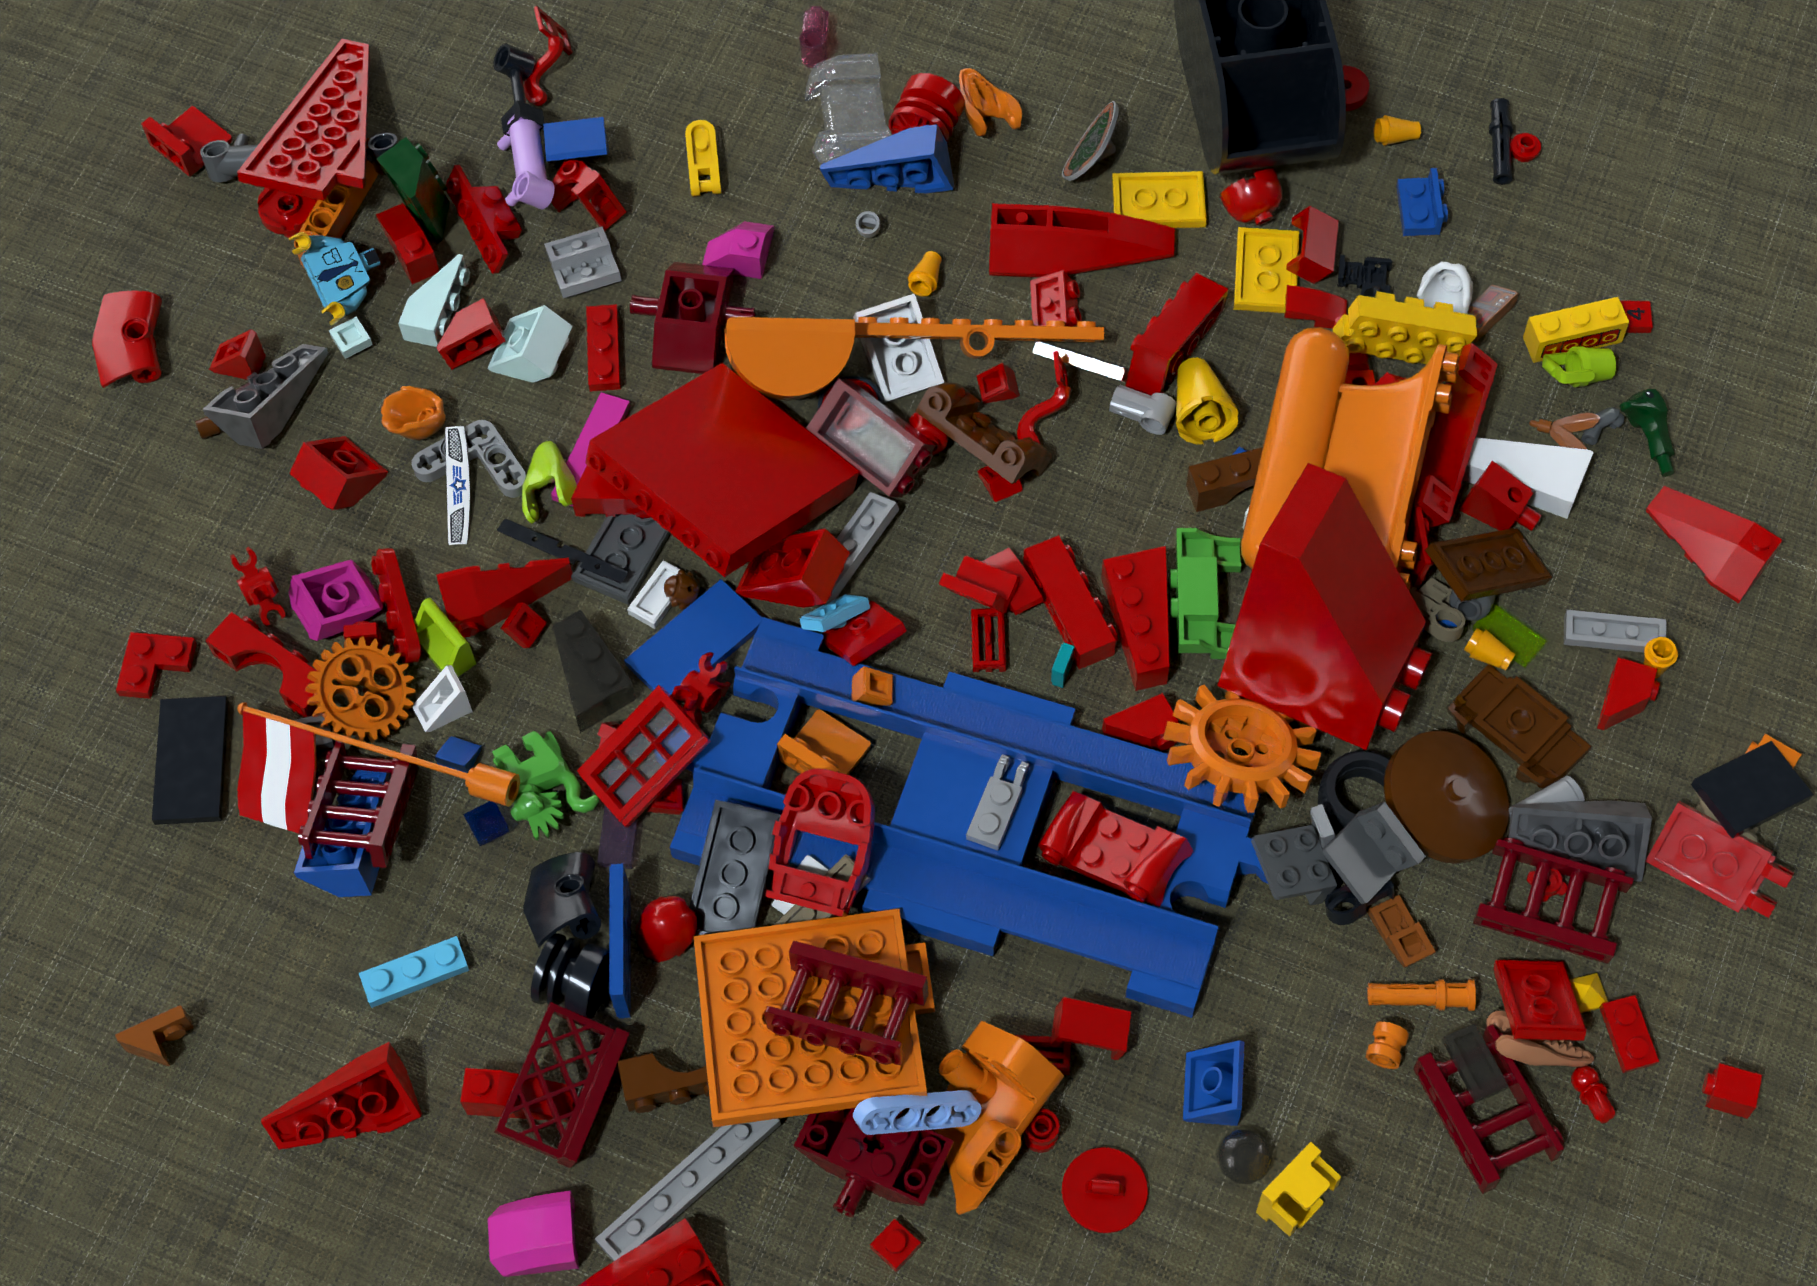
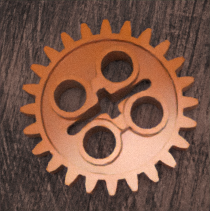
M350 637L347 638L344 642V648L338 642H335L332 645L333 653L324 649L321 653L324 661L316 659L312 666L317 671H310L307 676L309 680L315 682L307 685L305 688L306 692L314 694L307 701V705H317L318 707L312 714V717L323 716L325 718L320 725L321 728L330 724L333 726L332 732L338 733L342 731L344 732L343 736L347 737L355 735L356 739L363 741L365 735H367L371 743L377 740V732L385 739L390 735L389 728L397 731L401 726L398 720L405 721L409 716L403 709H411L414 705L406 697L413 696L415 693V689L406 687L414 679L413 676H404L403 674L409 666L408 663L402 665L396 663L401 654L397 653L389 656L390 645L388 644L382 650L377 649V639H374L370 646H366L364 637H360L356 645L353 644ZM341 665H352L356 670V676L345 675ZM374 674L384 675L388 680V685H378L374 681ZM336 680L341 685H334L332 681ZM357 685L363 686V692L365 693L363 696L358 694ZM339 694L347 699L348 706H337L333 702V695ZM381 695L388 696L389 700H384ZM365 705H375L379 709L380 715L378 717L368 715L365 711Z

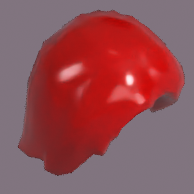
M674 895L659 897L651 901L643 910L636 925L638 946L641 947L647 958L653 959L658 963L670 960L676 955L680 956L693 942V936H695L697 930L696 915L689 908L685 899Z

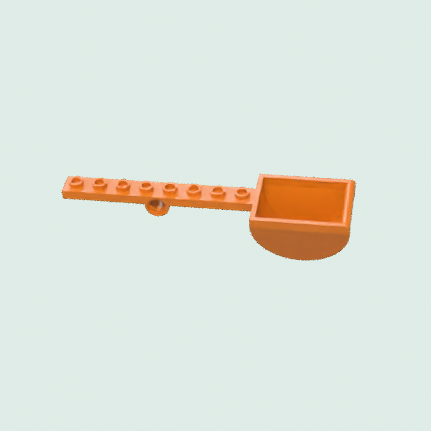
M730 317L726 323L724 339L726 354L733 370L748 385L769 398L797 400L820 392L838 376L850 357L854 338L960 340L962 352L969 358L979 359L992 350L995 340L1101 342L1104 340V327H1096V322L1079 321L1077 322V327L1065 326V321H1046V326H1034L1033 320H1015V325H1002V320L986 319L984 320V325H971V319H952V324H940V319L922 318L921 324L909 323V318L902 317L890 318V323H877V317H858V322H855V319ZM972 334L983 336L985 346L982 350H975L970 346L969 338Z

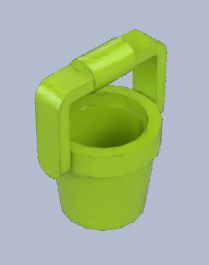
M1574 346L1569 348L1568 352L1543 355L1542 367L1558 382L1571 384V386L1576 388L1612 379L1616 371V360L1613 351L1609 348ZM1559 365H1565L1566 371H1564Z

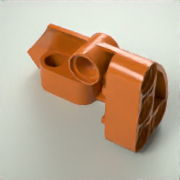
M980 1021L962 1047L966 1054L958 1049L953 1050L943 1058L939 1065V1073L949 1082L946 1091L968 1090L975 1096L982 1107L978 1119L968 1126L934 1129L936 1133L954 1141L946 1162L956 1198V1213L959 1215L974 1210L980 1205L1021 1147L1022 1133L1064 1078V1075L1028 1042L984 1021Z

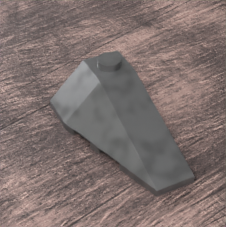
M307 344L298 346L273 361L272 369L260 374L254 372L247 376L248 383L235 390L233 387H229L222 391L203 408L204 414L237 444L263 449L284 428L328 354L327 348Z
M1608 800L1516 804L1512 806L1508 837L1520 840L1525 846L1535 850L1551 853L1603 870L1607 867L1620 869L1626 873L1627 877L1634 878L1633 881L1642 882L1652 817L1645 803Z

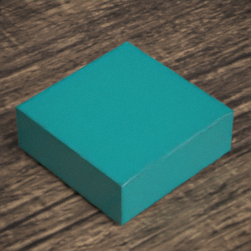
M1063 643L1060 646L1051 673V682L1054 686L1064 687L1074 661L1073 645Z

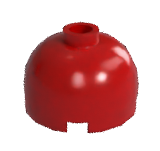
M1274 169L1253 173L1255 178L1247 181L1245 178H1242L1221 192L1220 198L1232 218L1241 223L1255 222L1257 226L1273 219L1271 213L1278 209L1283 193Z

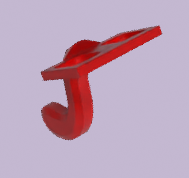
M536 6L534 7L539 31L549 38L548 50L535 62L533 71L529 78L524 81L523 86L526 99L535 106H541L547 101V94L540 87V78L557 61L562 51L570 55L572 50L567 31ZM542 19L546 22L548 29L544 26Z
M1053 351L1056 382L1059 387L1055 389L1053 397L1035 405L1023 415L1018 424V440L1030 437L1041 445L1034 430L1035 424L1043 417L1060 410L1070 398L1071 388L1068 385L1067 367L1058 351Z

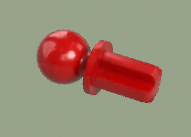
M1590 1066L1577 1067L1571 1075L1573 1088L1580 1093L1579 1098L1584 1105H1588L1595 1120L1600 1121L1602 1124L1608 1123L1610 1119L1615 1117V1110L1606 1096L1607 1088L1604 1084L1600 1083L1599 1074L1594 1068Z

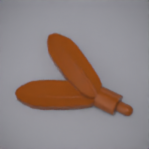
M1580 413L1554 422L1540 419L1539 422L1531 420L1529 425L1536 427L1539 432L1550 434L1561 447L1587 449L1572 433L1593 428L1599 423L1600 417L1593 413Z

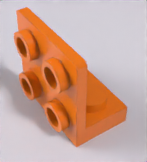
M818 709L794 739L784 734L777 743L779 760L800 774L810 769L820 768L849 775L871 748V742Z

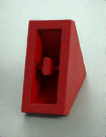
M250 329L221 343L209 370L214 373L247 380V376L254 372L259 374L266 355L257 333Z

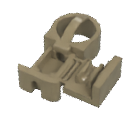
M1430 578L1419 590L1418 587L1410 589V594L1426 620L1424 630L1438 640L1444 642L1456 641L1462 635L1465 617L1458 609L1447 605L1449 604L1452 589ZM1449 620L1456 624L1457 628L1449 629L1442 627L1437 621Z

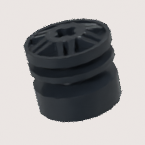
M560 933L552 935L545 943L534 969L531 984L532 1002L538 1004H545L546 1002L549 1004L552 1002L560 1006L565 999L566 1009L592 1019L603 1001L609 984V949L588 943L580 952L578 939L569 938L567 940L566 936Z

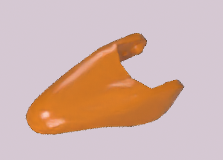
M971 68L962 69L959 74L960 91L965 99L964 109L966 117L977 136H984L986 134L987 125L983 118L989 116L1004 118L1012 129H1020L1022 110L1017 100L1009 93L995 87L976 70Z

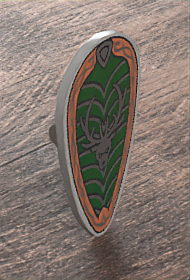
M1115 101L1107 104L1098 114L1072 151L1062 171V177L1065 180L1071 181L1078 178L1096 161H1100L1115 153V145L1110 140L1119 113V107Z

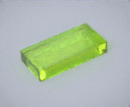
M1494 603L1488 615L1478 620L1472 631H1475L1476 628L1482 631L1487 629L1507 646L1510 651L1516 654L1513 660L1524 668L1531 663L1547 642Z

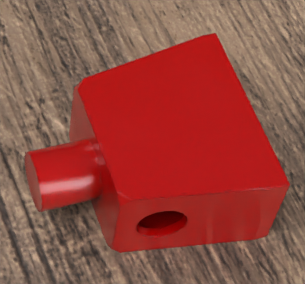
M1491 461L1474 484L1459 509L1461 512L1499 531L1509 529L1515 521L1532 531L1541 517L1540 513L1526 505L1533 494L1532 489L1494 461Z

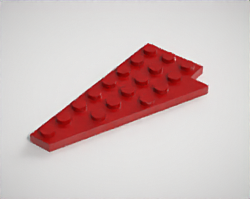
M346 39L340 40L237 171L239 182L323 201L337 183L362 189L365 188L370 68L369 44Z

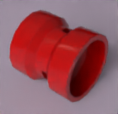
M1041 1108L1023 1132L1024 1143L1033 1152L1044 1153L1054 1148L1058 1140L1060 1128L1057 1116L1048 1109Z

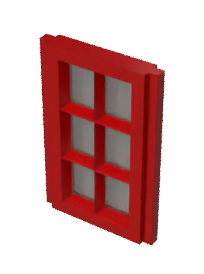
M658 685L584 762L577 772L618 821L628 828L711 741L669 692L661 685Z

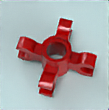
M247 547L246 551L249 554L247 562L239 563L234 554L230 555V560L234 568L244 574V576L236 581L248 605H260L259 617L263 624L268 626L270 623L267 619V613L270 610H277L281 618L286 616L285 611L278 602L272 599V597L279 593V590L266 566L256 568L257 556L251 547Z
M712 652L702 655L699 659L700 672L693 670L688 673L681 684L675 686L671 694L675 700L685 703L682 708L698 726L702 722L701 710L705 713L711 711L720 698L726 695L731 685L728 681L725 683L716 681L717 676L722 675L726 671L727 662L717 663L714 669L711 666V659L714 654Z

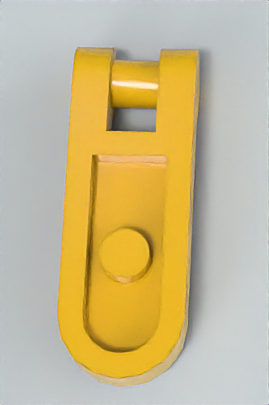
M706 120L693 121L687 126L685 131L691 196H701L700 193L702 192L721 194L714 126ZM710 175L711 177L710 180L699 181V176Z

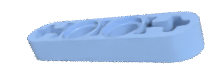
M968 1090L927 1093V1096L896 1095L871 1097L861 1101L856 1106L853 1118L863 1133L876 1135L968 1126L978 1119L982 1107L975 1096ZM940 1106L934 1114L926 1116L932 1108ZM909 1108L905 1116L896 1119L900 1111Z

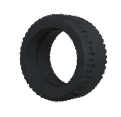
M1356 750L1345 753L1343 756L1341 755L1327 767L1318 791V805H1323L1334 833L1338 834L1356 816V814L1348 811L1339 802L1335 788L1341 782L1354 777L1369 778L1384 787V776L1390 760L1389 757L1386 758L1385 755L1374 753L1375 751Z

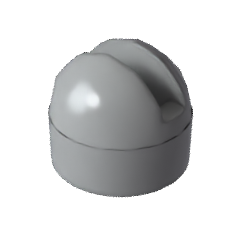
M871 211L859 214L856 219L858 233L865 238H872L878 234L881 224L877 214ZM861 225H864V226H867V227H871V228H874V229L872 230V229L861 228Z

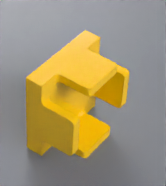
M1312 1142L1262 1192L1256 1213L1266 1222L1269 1219L1272 1220L1288 1236L1295 1232L1296 1227L1302 1228L1323 1205V1200L1320 1197L1328 1189L1334 1191L1341 1180V1176L1320 1157L1322 1151Z

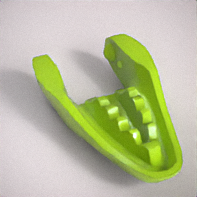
M545 441L536 448L522 485V509L526 519L531 524L539 519V508L535 499L536 489H541L547 486L548 483L555 482L558 501L567 507L572 504L571 497L577 487L573 474L565 463L557 445L552 441Z

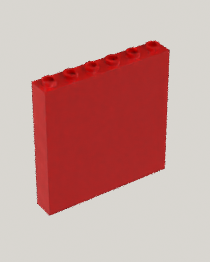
M723 363L590 439L585 463L594 472H597L617 491L625 495L639 509L653 518L662 528L675 536L685 547L692 550L723 577L728 576L852 495L860 473L858 469L759 391L748 385Z

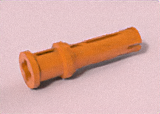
M1438 979L1434 984L1368 983V1006L1426 1005L1434 1006L1439 1011H1444L1446 1007H1467L1468 1011H1475L1474 979H1468L1467 983H1446L1444 979Z

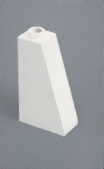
M1476 437L1462 480L1475 484L1491 461H1494L1532 489L1533 494L1527 502L1528 505L1567 519L1589 466L1593 451Z

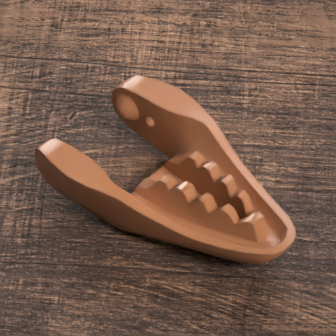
M1495 1011L1486 1020L1487 1026L1493 1024L1496 1031L1503 1034L1496 1040L1495 1046L1499 1053L1507 1058L1533 1066L1581 1067L1587 1066L1594 1061V1056L1590 1052L1573 1046L1571 1041L1514 1039L1506 1011Z

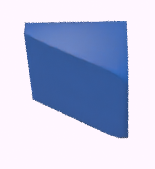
M450 736L437 752L435 760L439 765L468 773L473 768L482 747Z

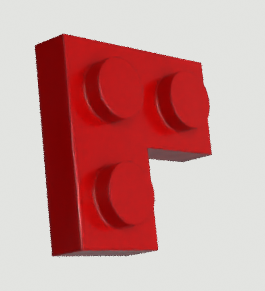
M130 632L116 692L119 696L151 699L158 670L191 671L197 642L193 637Z

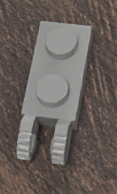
M1003 754L1000 756L993 777L990 776L966 834V840L997 851L1001 846L1022 795V786L1030 765L1023 761L1020 763L1016 770L1013 784L1003 781L1004 774L1009 767L1010 758Z

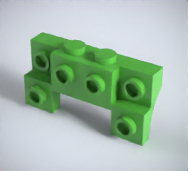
M1177 528L1176 569H1170V588H1176V598H1171L1170 616L1177 619L1178 653H1210V659H1226L1236 624L1217 622V572H1241L1240 538L1215 536L1197 528Z

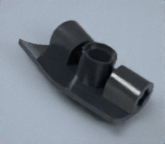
M583 852L563 854L548 859L531 870L523 911L538 947L567 925H569L573 935L579 939L591 938L600 930L601 919L589 895L595 870V861L590 855Z

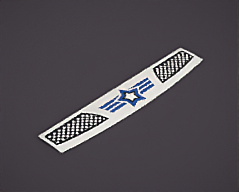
M464 426L445 427L448 545L467 544L470 483Z

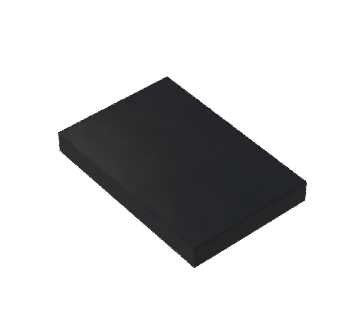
M1772 741L1695 778L1690 784L1732 839L1805 803L1814 795Z

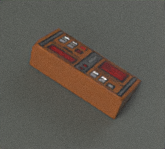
M1491 285L1469 306L1466 314L1476 317L1477 337L1473 340L1474 342L1482 338L1516 305L1519 293L1514 290Z

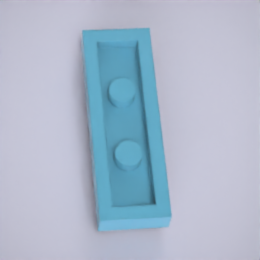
M455 936L360 972L359 976L369 1005L373 1008L470 970L458 937Z

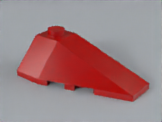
M387 1042L355 1058L262 1118L261 1123L280 1150L321 1143L323 1139L340 1136L348 1139L357 1137L359 1133L377 1131L378 1134L391 1132L420 1118L422 1113L407 1069L391 1043Z

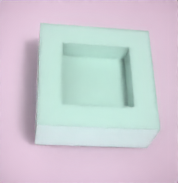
M357 316L329 330L333 341L345 359L372 346L371 339Z

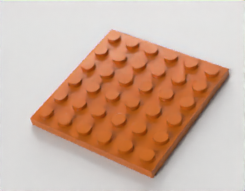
M900 909L693 936L713 1127L856 1108L861 1101L871 1097L896 1095L927 1096L914 1003L909 1005L896 1041L902 1043L904 1059L901 1065L892 1063L888 1065L881 1064L871 1057L860 1054L848 1055L841 1052L838 1048L824 1044L822 1046H815L808 1043L805 1039L791 1035L787 1037L779 1036L767 1028L765 1019L767 1006L782 1008L796 974V971L791 970L789 950L793 940L909 971ZM815 976L809 977L795 1013L815 1018L829 980ZM848 985L842 986L829 1022L849 1027L863 990ZM881 994L876 995L862 1032L882 1037L896 999Z

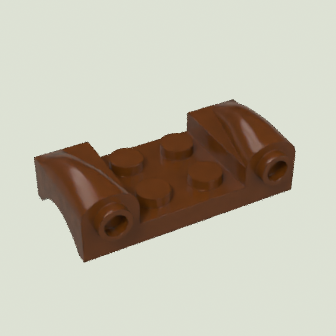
M948 382L927 389L915 412L1011 484L1016 483L1018 479L1030 470L1038 477L1043 474L1053 455L1030 437L1015 440L1014 436L1009 432L999 430L992 425L989 417L980 412H975L981 401L967 392L961 385Z

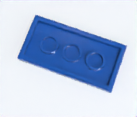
M720 579L624 660L625 665L651 691L658 685H661L671 695L675 686H679L688 673L693 670L700 672L699 659L702 655L708 652L714 653L711 659V666L715 669L717 663L724 661L755 635L762 617Z
M623 863L611 864L609 866V994L619 1019L631 1018L630 886Z

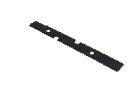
M504 519L497 529L500 533L557 558H569L571 564H575L578 560L582 562L581 568L619 584L623 582L628 574L626 570L566 544L563 548L557 547L559 541L508 519ZM537 537L538 539L537 541L533 542L532 538ZM599 564L601 567L595 569V565Z

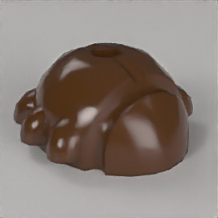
M679 570L678 574L670 576L664 583V592L666 597L670 598L671 606H679L681 610H684L699 597L700 580L694 578L691 572L686 574L684 570Z

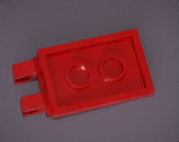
M1681 801L1675 806L1645 860L1650 865L1738 913L1741 908L1746 910L1749 907L1767 918L1770 917L1777 902L1757 892L1762 881L1766 878L1786 888L1794 872L1782 865L1774 863L1776 856L1772 855V850L1742 834L1732 839L1720 822Z

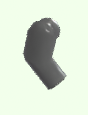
M1608 407L1596 413V415H1599L1600 421L1593 428L1584 430L1581 438L1582 441L1589 445H1595L1604 427L1608 425L1612 429L1621 427L1625 418L1618 408Z

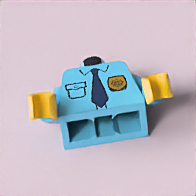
M304 232L290 237L289 241L295 240L299 245L298 248L292 250L294 255L307 251L303 253L301 261L324 307L321 311L322 314L330 312L334 317L329 324L334 325L342 317L356 311L367 295L366 286H368L370 278L366 271L380 265L376 251L371 248L358 254L352 242L345 243L341 238L323 235L308 236Z

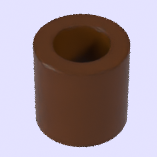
M208 417L195 421L202 439L221 433L220 428Z

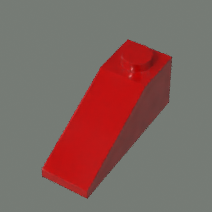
M404 203L376 214L380 226L412 285L439 272L432 247Z
M465 1068L460 1102L466 1114L501 1117L519 1074L502 1070ZM537 1078L523 1083L521 1089L526 1102L544 1096ZM545 1080L550 1093L567 1087L563 1083ZM569 1091L552 1098L559 1116L572 1112L574 1102ZM518 1097L513 1108L521 1105ZM546 1100L529 1107L533 1119H553ZM523 1110L512 1113L509 1118L527 1119Z

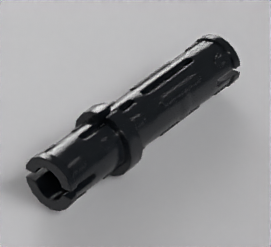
M1497 98L1490 103L1491 123L1489 124V134L1492 136L1493 182L1499 185L1508 184L1513 178L1510 140L1513 124L1510 121L1509 115L1510 102L1505 98ZM1500 122L1502 126V134H1500ZM1501 148L1503 152V161L1501 160Z

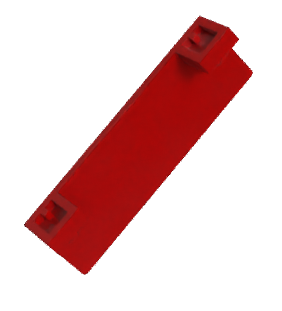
M1473 343L1462 348L1458 361L1459 370L1456 383L1447 381L1445 383L1452 385V402L1449 414L1436 412L1434 425L1430 430L1413 508L1422 507L1423 518L1428 519L1429 528L1449 523L1453 515V508L1462 486L1461 482L1470 460L1474 440L1478 434L1480 420L1486 408L1488 394L1494 382V375L1498 364Z

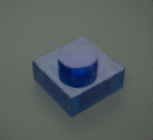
M489 801L463 814L479 846L510 831L497 804Z

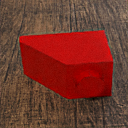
M484 298L456 312L437 345L438 352L451 370L506 342L498 319Z
M1618 657L1610 676L1597 729L1605 730L1643 712L1649 700L1655 701L1660 682L1655 681L1658 668Z
M1161 693L1104 718L1102 734L1149 749L1166 750L1177 743L1163 739L1167 721L1179 723V721L1173 716L1171 706L1164 694Z

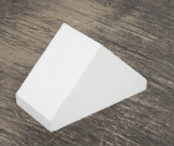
M446 665L412 706L425 732H432L473 712L466 692L452 665Z

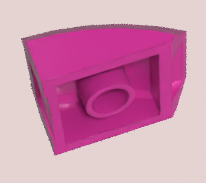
M347 560L292 576L288 591L291 607L306 629L309 639L319 641L343 632V625H352L355 622L364 621L383 609V603L380 600L379 594L367 574L353 560Z
M556 1192L513 1201L499 1206L488 1217L490 1262L503 1277L579 1269L578 1254L575 1247L573 1214L575 1213V1201L572 1192Z

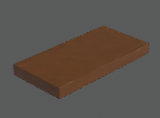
M1517 528L1434 542L1425 550L1461 602L1546 585L1552 578Z

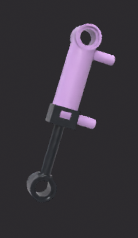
M505 43L499 47L493 61L494 70L507 75L511 79L514 105L501 118L503 134L505 135L497 142L499 149L506 151L510 146L512 147L516 174L512 191L505 198V201L509 206H515L520 201L542 210L551 203L555 190L554 183L547 180L540 131L544 127L543 124H545L543 110L526 104L523 81L527 80L533 71L535 59L532 54Z

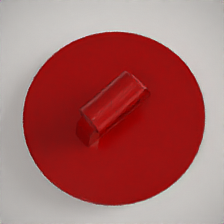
M1101 1147L1085 1151L1070 1163L1063 1177L1062 1198L1070 1216L1079 1225L1090 1231L1113 1233L1129 1227L1141 1215L1147 1201V1181L1141 1167L1132 1157L1117 1149Z

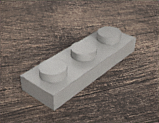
M1566 610L1564 615V645L1644 653L1645 646L1650 640L1657 637H1666V619Z

